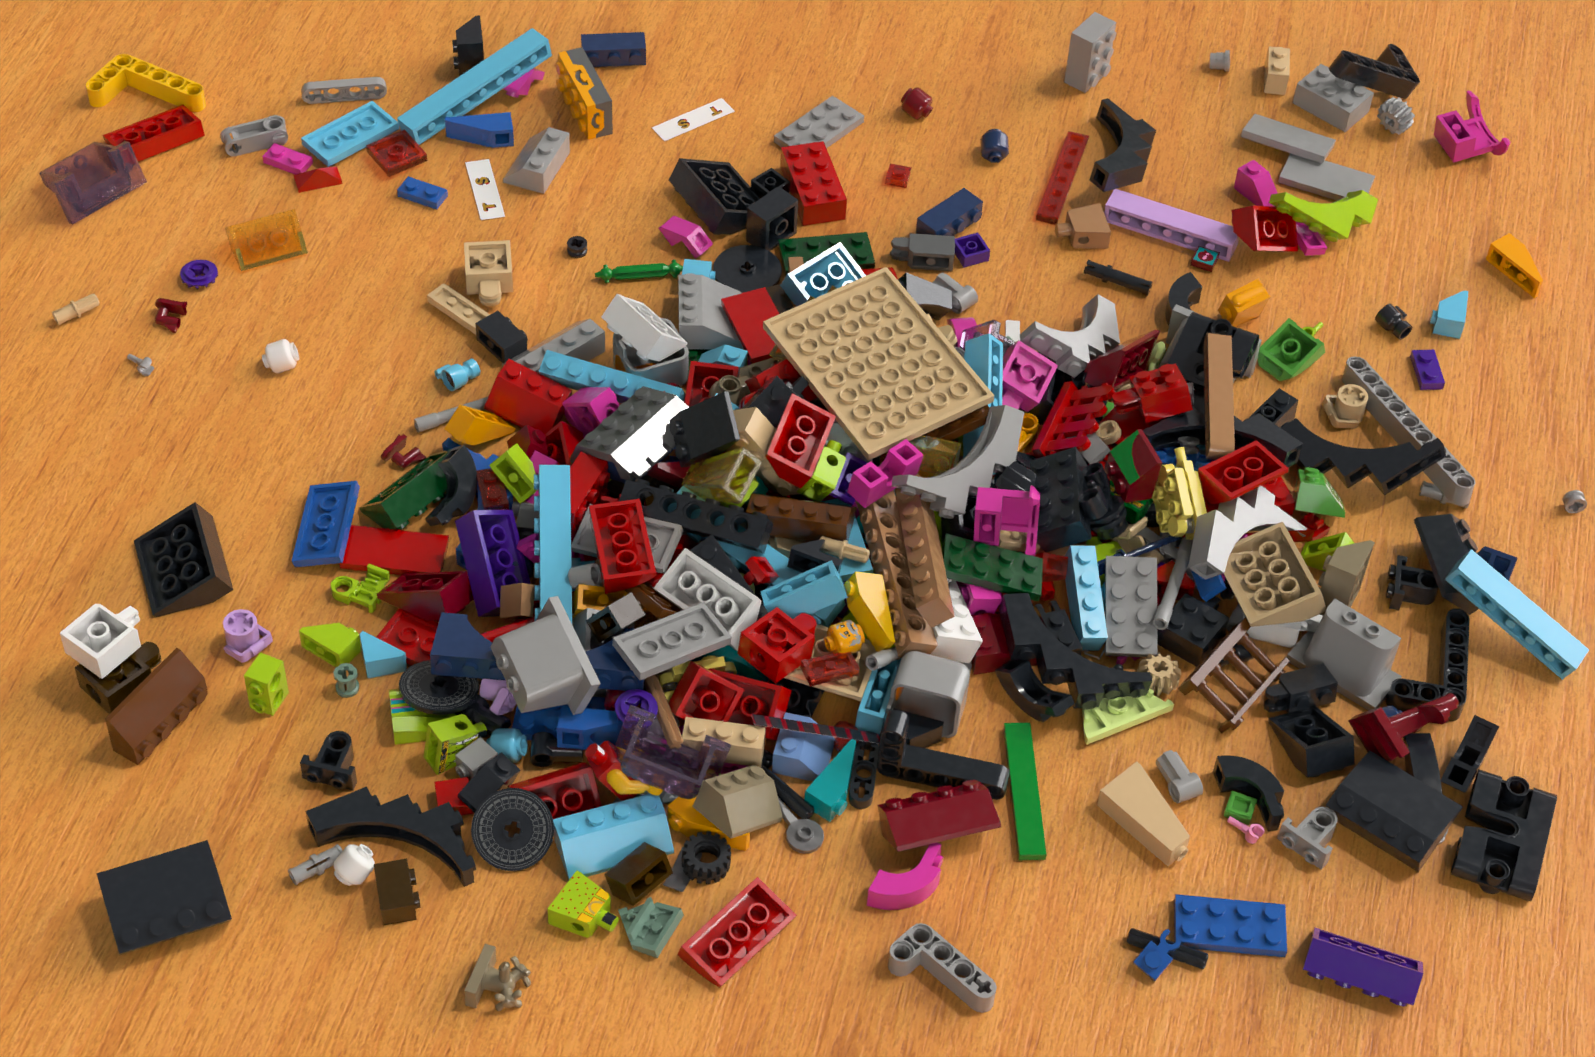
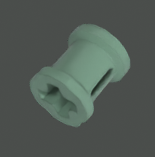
M340 664L334 670V679L337 680L336 692L341 697H353L359 691V682L356 680L358 675L357 669L352 664Z

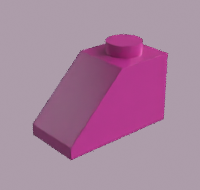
M1255 160L1238 168L1234 189L1256 206H1273L1269 203L1271 194H1277V190L1269 171Z

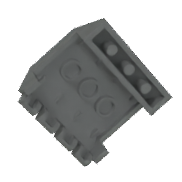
M643 386L636 390L635 394L622 403L609 417L605 418L598 427L588 433L577 444L569 460L573 464L580 452L613 462L621 479L630 481L634 477L640 479L651 469V465L654 466L668 454L667 450L671 451L676 446L674 437L670 432V419L689 407L677 395Z

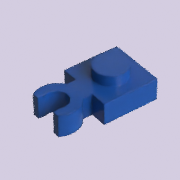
M1169 929L1162 932L1158 946L1150 941L1133 962L1134 965L1154 981L1159 978L1173 961V958L1168 953L1177 950L1181 945V939H1178L1174 944L1166 942L1165 939L1170 934Z

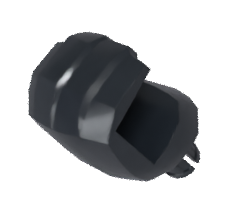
M1014 461L1009 466H1006L1002 474L996 473L994 483L991 482L990 488L1030 492V486H1036L1037 475L1032 470Z

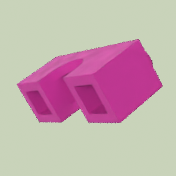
M905 439L888 450L887 456L880 466L877 467L870 461L853 472L847 492L866 508L896 488L891 486L893 476L917 475L923 454Z

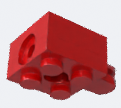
M787 358L782 359L745 381L751 393L741 399L739 409H742L771 377L778 376L785 384L788 381L793 384L801 375ZM809 385L801 392L804 396L803 399L808 402L818 398Z
M1176 363L1172 365L1165 364L1151 371H1140L1136 375L1129 377L1131 388L1115 392L1112 395L1114 409L1117 413L1122 414L1138 409L1145 423L1193 410L1188 384Z
M776 607L741 632L737 654L774 683H777L812 657L816 620L813 616L806 613H801L792 619Z

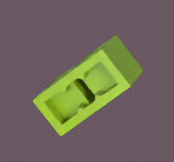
M260 652L244 674L249 706L258 713H266L273 716L289 694L284 662Z

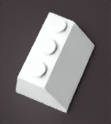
M616 294L601 316L608 323L607 328L616 334H620L622 336L621 340L626 345L638 350L636 354L645 361L651 359L660 362L688 344L644 303Z

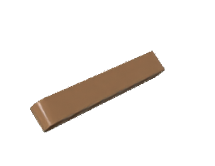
M1206 333L1204 341L1206 459L1217 460L1233 452L1235 448L1232 337L1230 335Z

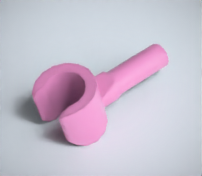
M1231 816L1227 820L1228 823L1245 833V839L1250 844L1256 843L1259 837H1262L1264 834V828L1260 824L1255 823L1249 827Z

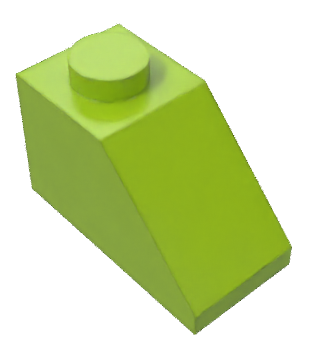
M517 443L489 465L520 504L537 491L534 490L535 470L533 463Z
M1346 532L1305 543L1301 556L1307 566L1326 572L1322 568L1327 556H1333L1337 547L1355 543Z
M341 623L302 627L299 630L301 647L334 667L350 663L362 651L358 632L351 627L347 628Z

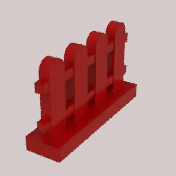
M1073 381L1064 382L1032 447V452L1037 459L1076 447L1079 452L1087 450L1091 446L1087 435L1093 434L1099 429V424L1095 418L1103 416L1108 410L1103 401L1111 399L1115 393L1112 385L1102 383L1098 387L1088 388L1087 386H1082L1078 390Z

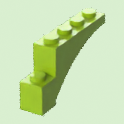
M1364 190L1348 192L1346 197L1332 203L1309 202L1287 192L1271 194L1269 203L1277 207L1276 209L1279 212L1289 214L1293 217L1294 221L1306 224L1311 231L1321 233L1325 236V239L1332 242L1347 239L1351 226L1360 227L1361 225L1371 224L1378 202L1377 198Z

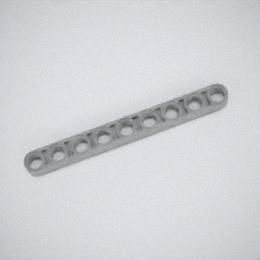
M1356 356L1347 359L1342 377L1343 383L1345 385L1355 384L1366 390L1368 393L1366 409L1399 445L1410 442L1416 450H1419L1426 442L1437 438L1366 360ZM1444 446L1446 457L1423 472L1450 502L1458 506H1465L1470 502L1475 479Z

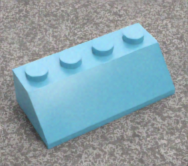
M646 794L553 819L554 840L568 880L576 871L581 872L586 877L607 872L644 842L664 851L666 855L674 853L666 812L659 795Z

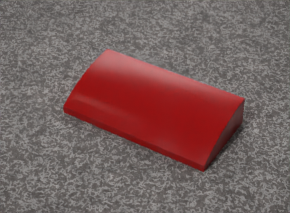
M180 105L103 135V138L117 160L126 167L203 137L205 134L201 120L187 107Z
M640 499L589 505L590 523L605 594L626 590L656 577V569Z
M757 877L681 946L677 955L698 974L721 988L794 920L797 915Z

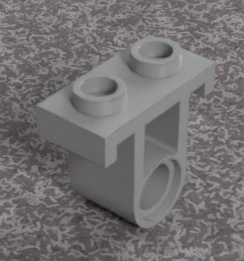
M1327 807L1315 808L1297 828L1291 825L1292 820L1288 817L1282 823L1277 838L1284 846L1294 850L1304 857L1308 863L1314 864L1321 870L1328 863L1333 849L1329 845L1326 848L1324 847L1331 840L1337 824L1336 813Z

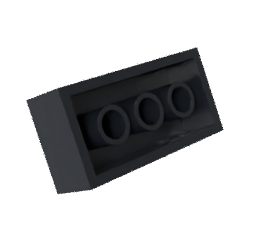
M1076 447L1030 461V470L1037 475L1035 488L1040 493L1037 542L1045 553L1092 539L1091 521L1086 518L1078 501L1081 472L1087 464Z

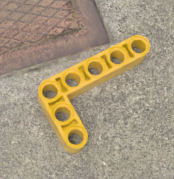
M129 54L115 56L86 82L88 100L93 107L107 105L126 86L133 87L176 106L184 105L191 112H200L206 107L204 89L201 84Z

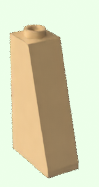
M1136 761L1100 790L1097 806L1164 864L1169 866L1175 860L1180 861L1186 856L1189 850L1187 846L1190 835L1141 764Z

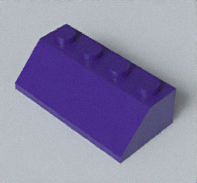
M473 510L457 519L455 524L478 617L500 616L501 586L518 583L531 584L524 554L517 549L520 538L513 510ZM516 561L519 565L513 566V562Z
M1314 927L1303 970L1308 971L1307 974L1317 979L1323 980L1324 976L1334 979L1335 984L1344 988H1351L1352 986L1361 988L1364 994L1372 997H1379V994L1389 997L1390 1002L1405 1007L1407 1004L1414 1005L1423 977V962Z

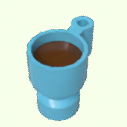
M471 358L463 362L462 366L460 364L452 366L447 364L435 370L434 373L438 379H442L447 389L454 391L466 385L468 378L473 379L479 376L481 371L478 363Z

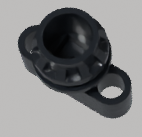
M1092 463L1081 472L1078 501L1086 518L1091 521V530L1096 532L1099 539L1109 540L1121 535L1127 529V510L1120 496L1111 495V483L1101 463Z

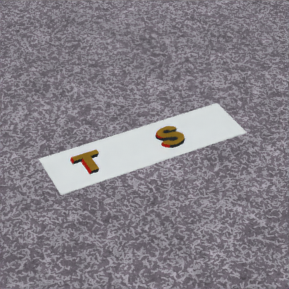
M721 98L654 126L652 129L664 141H667L735 111Z
M490 160L465 162L480 219L505 217Z

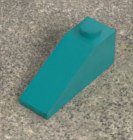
M851 739L805 790L804 800L814 807V813L829 822L836 815L840 816L848 804L846 800L856 748V741L854 739Z

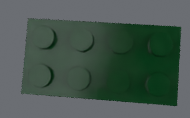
M867 232L778 240L785 277L788 274V257H803V264L839 242H841L861 269L875 268V260Z
M950 534L945 535L942 555L948 579L1006 594L1028 593L1031 600L1039 601L1042 592V558Z

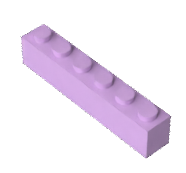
M1114 189L1105 205L1104 214L1107 222L1194 251L1197 250L1198 246L1220 252L1219 259L1228 262L1238 245L1239 237L1233 232V226L1128 192Z

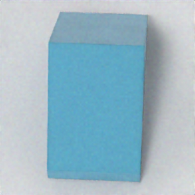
M364 631L360 633L367 678L400 673L407 669L404 651Z

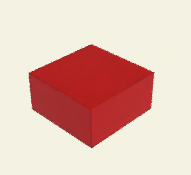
M468 777L435 781L437 806L449 802L453 810H458L461 816L473 814V811L457 797L458 793L469 782Z

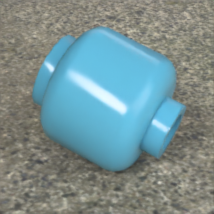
M495 729L486 741L498 754L502 752L513 763L519 762L522 756H525L527 753V738L525 735H522L519 729Z

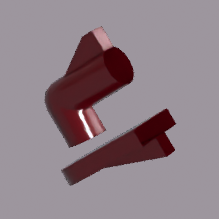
M158 298L155 302V306L158 308L155 323L165 326L172 333H176L181 325V319L170 317L168 313L186 316L187 301L179 302Z
M398 434L394 442L383 451L381 459L385 462L391 459L400 468L405 469L411 464L423 461L426 456L417 447L411 449L404 456L400 454L399 451L406 445L407 436Z

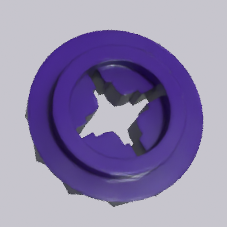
M193 260L182 267L180 276L182 283H186L188 288L195 286L197 289L200 286L207 288L209 283H215V278L218 277V270L216 265L208 260Z
M631 689L625 691L617 698L615 712L618 721L624 722L626 727L630 725L638 729L640 726L646 725L648 727L656 719L658 705L650 693L640 689ZM641 703V712L632 715V708Z

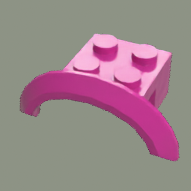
M1469 90L1466 93V102L1470 119L1463 120L1456 110L1436 117L1434 136L1453 162L1488 152L1499 156L1507 152L1511 143L1507 138H1502L1500 142L1492 135L1482 117L1478 97Z
M1032 485L1030 486V492L978 487L975 507L974 541L999 546L1001 530L1026 532L1025 554L1035 556L1040 493Z

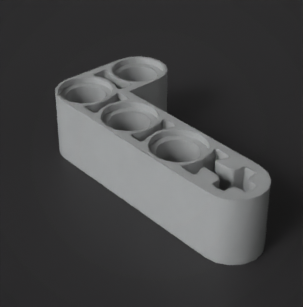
M915 924L890 946L888 969L895 976H906L921 965L976 1012L984 1013L992 1009L997 988L994 980L927 924ZM958 975L965 976L966 978H960Z

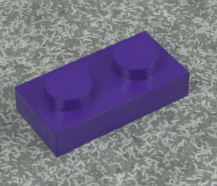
M1412 350L1410 358L1420 390L1443 389L1445 381L1435 350Z

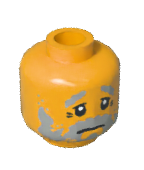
M851 620L829 626L827 636L824 637L827 651H832L838 658L859 652L862 644L865 642L861 626Z

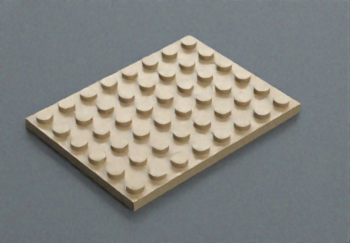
M887 267L763 321L764 330L797 372L809 382V387L828 411L836 416L835 420L868 461L888 452L889 449L905 439L911 441L994 401V394Z

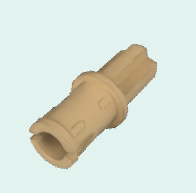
M90 294L76 302L70 301V304L53 311L52 315L59 326L72 318H80L82 313L99 306L100 302L95 294Z
M825 536L820 538V540H825L823 553L837 556L841 560L847 558L862 563H867L870 551L868 549L848 544V540L838 541Z

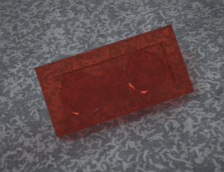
M492 468L476 470L483 510H509L505 485Z
M837 652L802 660L800 669L810 687L858 676L860 670L851 652Z

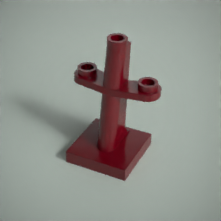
M1448 693L1443 697L1391 717H1387L1382 707L1355 715L1348 722L1367 752L1370 750L1385 760L1392 761L1398 756L1403 758L1410 752L1401 739L1402 737L1411 732H1419L1428 723L1441 725L1447 723L1450 711L1458 708L1459 701L1454 694Z

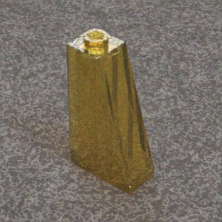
M741 447L692 464L682 485L703 500L710 498L719 502L739 504L747 493L762 462L746 448Z

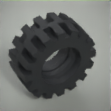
M707 831L706 835L698 832L697 837L692 835L689 837V841H685L681 864L685 875L689 874V879L693 881L696 878L697 883L701 884L702 881H706V884H711V880H714L715 883L719 882L720 877L724 878L726 873L729 872L731 847L729 844L727 845L725 838L720 839L719 834L716 833L713 836L710 831ZM700 852H706L715 855L718 859L711 863H703L698 861L695 856Z

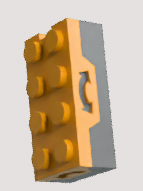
M583 47L559 52L558 62L555 64L559 79H556L558 91L563 93L565 104L571 107L572 117L578 120L580 131L585 133L588 140L613 134L612 99Z

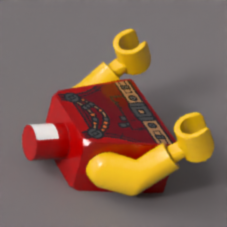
M634 737L631 740L629 747L625 745L614 746L609 741H604L599 746L595 743L591 744L585 752V756L598 780L621 801L634 798L637 794H644V791H648L652 795H660L665 786L663 777L659 775H652L649 783H644L632 759L629 757L638 759L644 753L646 746H640L642 739Z

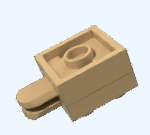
M510 240L464 243L467 295L479 294L480 302L485 306L498 305L501 301V293L513 292Z

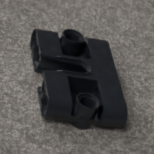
M1192 312L1167 364L1172 365L1176 363L1185 381L1193 383L1194 405L1192 406L1205 415L1204 378L1198 376V374L1204 371V341L1206 333L1217 334L1219 331H1227L1226 335L1232 337L1233 378L1243 379L1258 345L1259 335L1233 327L1226 319L1213 320L1212 318Z
M1478 769L1471 789L1465 817L1485 828L1464 827L1463 836L1458 841L1450 875L1477 883L1488 894L1503 892L1531 902L1540 876L1557 795L1534 787L1530 789L1528 782L1519 776H1512L1505 781L1502 780L1501 776Z

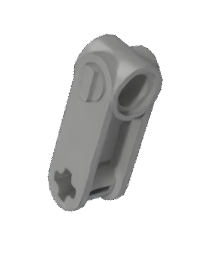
M273 115L264 119L225 128L221 132L220 138L225 144L226 153L229 156H238L270 148L274 143L284 145L288 141L285 119L281 116Z

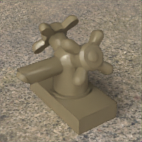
M485 944L464 990L465 1005L477 1008L483 991L486 989L501 993L495 994V999L500 1001V1003L495 1005L497 1011L514 1006L520 1008L522 1001L517 1000V998L521 997L522 992L521 990H516L513 993L516 982L522 979L526 987L531 985V981L528 978L531 971L521 964L516 956L510 958L514 965L511 968V972L509 962L501 963L498 969L494 968L496 964V947Z

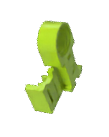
M368 564L365 581L359 583L358 580L347 576L336 577L331 582L332 596L335 600L347 605L355 602L368 607L369 613H373L376 610V603L380 604L382 601L377 598V593L390 580L389 571ZM341 585L350 587L346 592H338L336 590Z

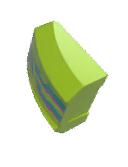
M399 689L389 690L395 745L426 741L428 723L456 716L455 713L447 715L423 713L410 707L402 699Z

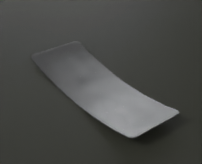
M683 847L672 868L673 874L663 883L664 886L681 892L685 890L690 881L689 874L685 875L681 864ZM702 852L695 856L698 861L701 859Z

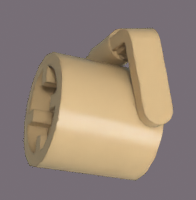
M1347 384L1338 390L1337 395H1326L1322 403L1332 426L1335 428H1357L1364 416L1368 393L1358 385Z

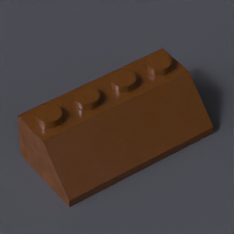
M755 493L751 494L746 513L753 514V511L766 514L768 516L767 519L773 524L770 535L773 537L811 542L820 540L822 536L838 541H849L857 507Z
M176 648L105 718L113 751L137 765L149 757L154 748L162 740L167 739L172 730L180 722H183L195 706L205 700L208 694L204 676L180 649Z

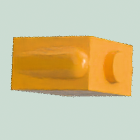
M1258 278L1226 294L1218 312L1223 319H1226L1235 327L1259 317L1270 299V295Z

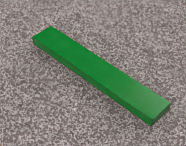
M1004 723L1003 729L1007 764L1010 771L1009 781L1018 859L1046 860L1047 853L1031 724Z

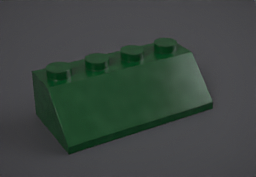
M452 449L429 455L359 508L361 512L382 528L401 530L410 523L408 519L412 516L417 517L428 509L426 506L429 503H436L445 497L444 492L447 490V481L438 463Z

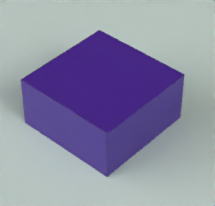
M979 233L955 238V255L963 268L989 261L990 249Z

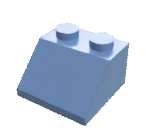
M786 712L783 718L818 724L810 717ZM780 729L773 752L772 772L814 781L830 763L835 738L826 735Z

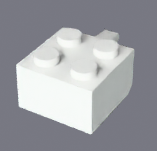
M94 604L60 632L65 653L103 679L141 647L138 630L134 628L140 621L138 611L129 606L119 614H114L103 605Z
M1319 614L1301 622L1250 627L1247 631L1248 637L1291 648L1296 645L1299 631L1315 632L1323 616Z

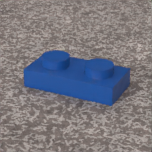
M409 176L397 189L398 197L436 210L448 197L447 189Z

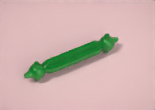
M672 260L669 266L664 263L617 266L614 269H610L608 265H603V268L595 273V277L601 278L605 283H610L609 280L612 278L626 280L664 277L667 274L672 275L673 278H678V275L683 270V266L677 263L676 260Z

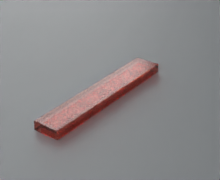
M1068 131L1037 211V221L1054 225L1058 224L1089 141L1088 135Z

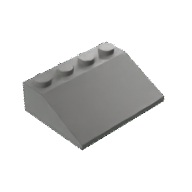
M692 273L678 275L679 334L688 343L686 345L688 349H715L725 344L744 349L721 305L722 298L741 294L742 292L703 275Z

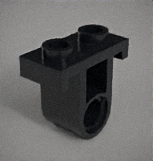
M1397 555L1395 564H1390L1388 570V579H1392L1391 583H1388L1386 598H1390L1389 609L1400 610L1402 601L1420 605L1432 604L1439 590L1433 571L1406 566L1407 557Z
M334 731L328 734L315 762L310 761L309 755H303L300 762L302 778L312 783L319 782L332 785L337 789L354 791L357 777L355 767L351 766L354 753L350 735L344 731Z

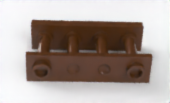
M1246 617L1230 629L1178 687L1184 695H1187L1192 690L1196 693L1199 691L1223 715L1226 721L1218 729L1221 733L1230 727L1233 730L1236 729L1244 721L1242 715L1272 681L1276 682L1279 680L1281 674L1286 672L1283 668L1289 662L1287 658H1284L1275 665L1248 637L1247 631L1251 626ZM1235 644H1241L1268 671L1262 680L1234 653L1236 651L1233 648ZM1222 659L1224 661L1228 660L1254 687L1248 696L1221 669L1219 662ZM1207 675L1210 677L1213 675L1238 700L1240 705L1234 712L1206 684L1205 678Z

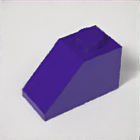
M847 452L845 454L846 461L837 485L830 495L852 506L855 499L847 492L852 474L866 465L867 462Z

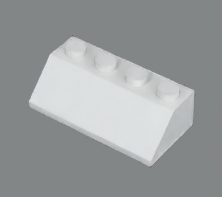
M686 548L653 588L659 595L682 611L704 602L731 635V644L729 646L738 651L741 632L757 621L761 600Z

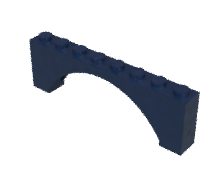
M441 612L430 653L431 674L506 681L502 671L497 667L496 658L491 650L492 642L472 627L468 622V615ZM624 628V632L622 634L632 631L634 629ZM613 640L592 650L585 651L601 683L598 689L621 691L644 689L645 679L639 680L612 645Z

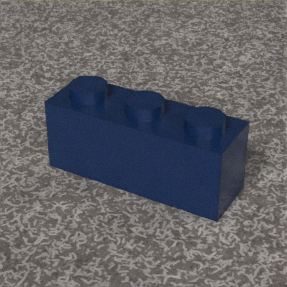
M644 32L581 34V47H583L593 67L646 65Z
M963 188L917 218L916 234L954 236L972 223L980 220L983 201Z

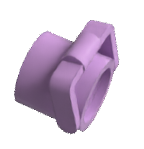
M234 610L224 618L223 627L227 644L224 650L239 662L248 661L273 642L270 631L257 624L256 616L248 610Z
M482 679L480 696L493 701L490 711L496 715L511 712L517 703L512 693L508 690L506 681Z

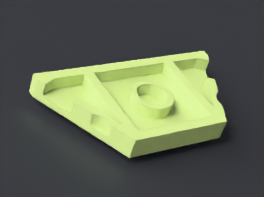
M1150 688L1146 696L1138 698L1131 696L1117 697L1115 699L1102 698L1099 707L1093 709L1082 708L1085 743L1088 745L1173 710L1174 703L1169 699L1165 702L1154 696V691Z

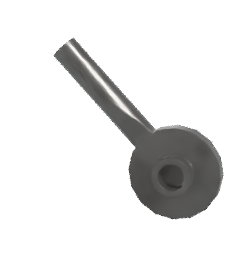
M778 797L783 819L789 825L786 832L788 845L794 851L802 854L817 851L824 841V831L821 826L810 819L798 820Z

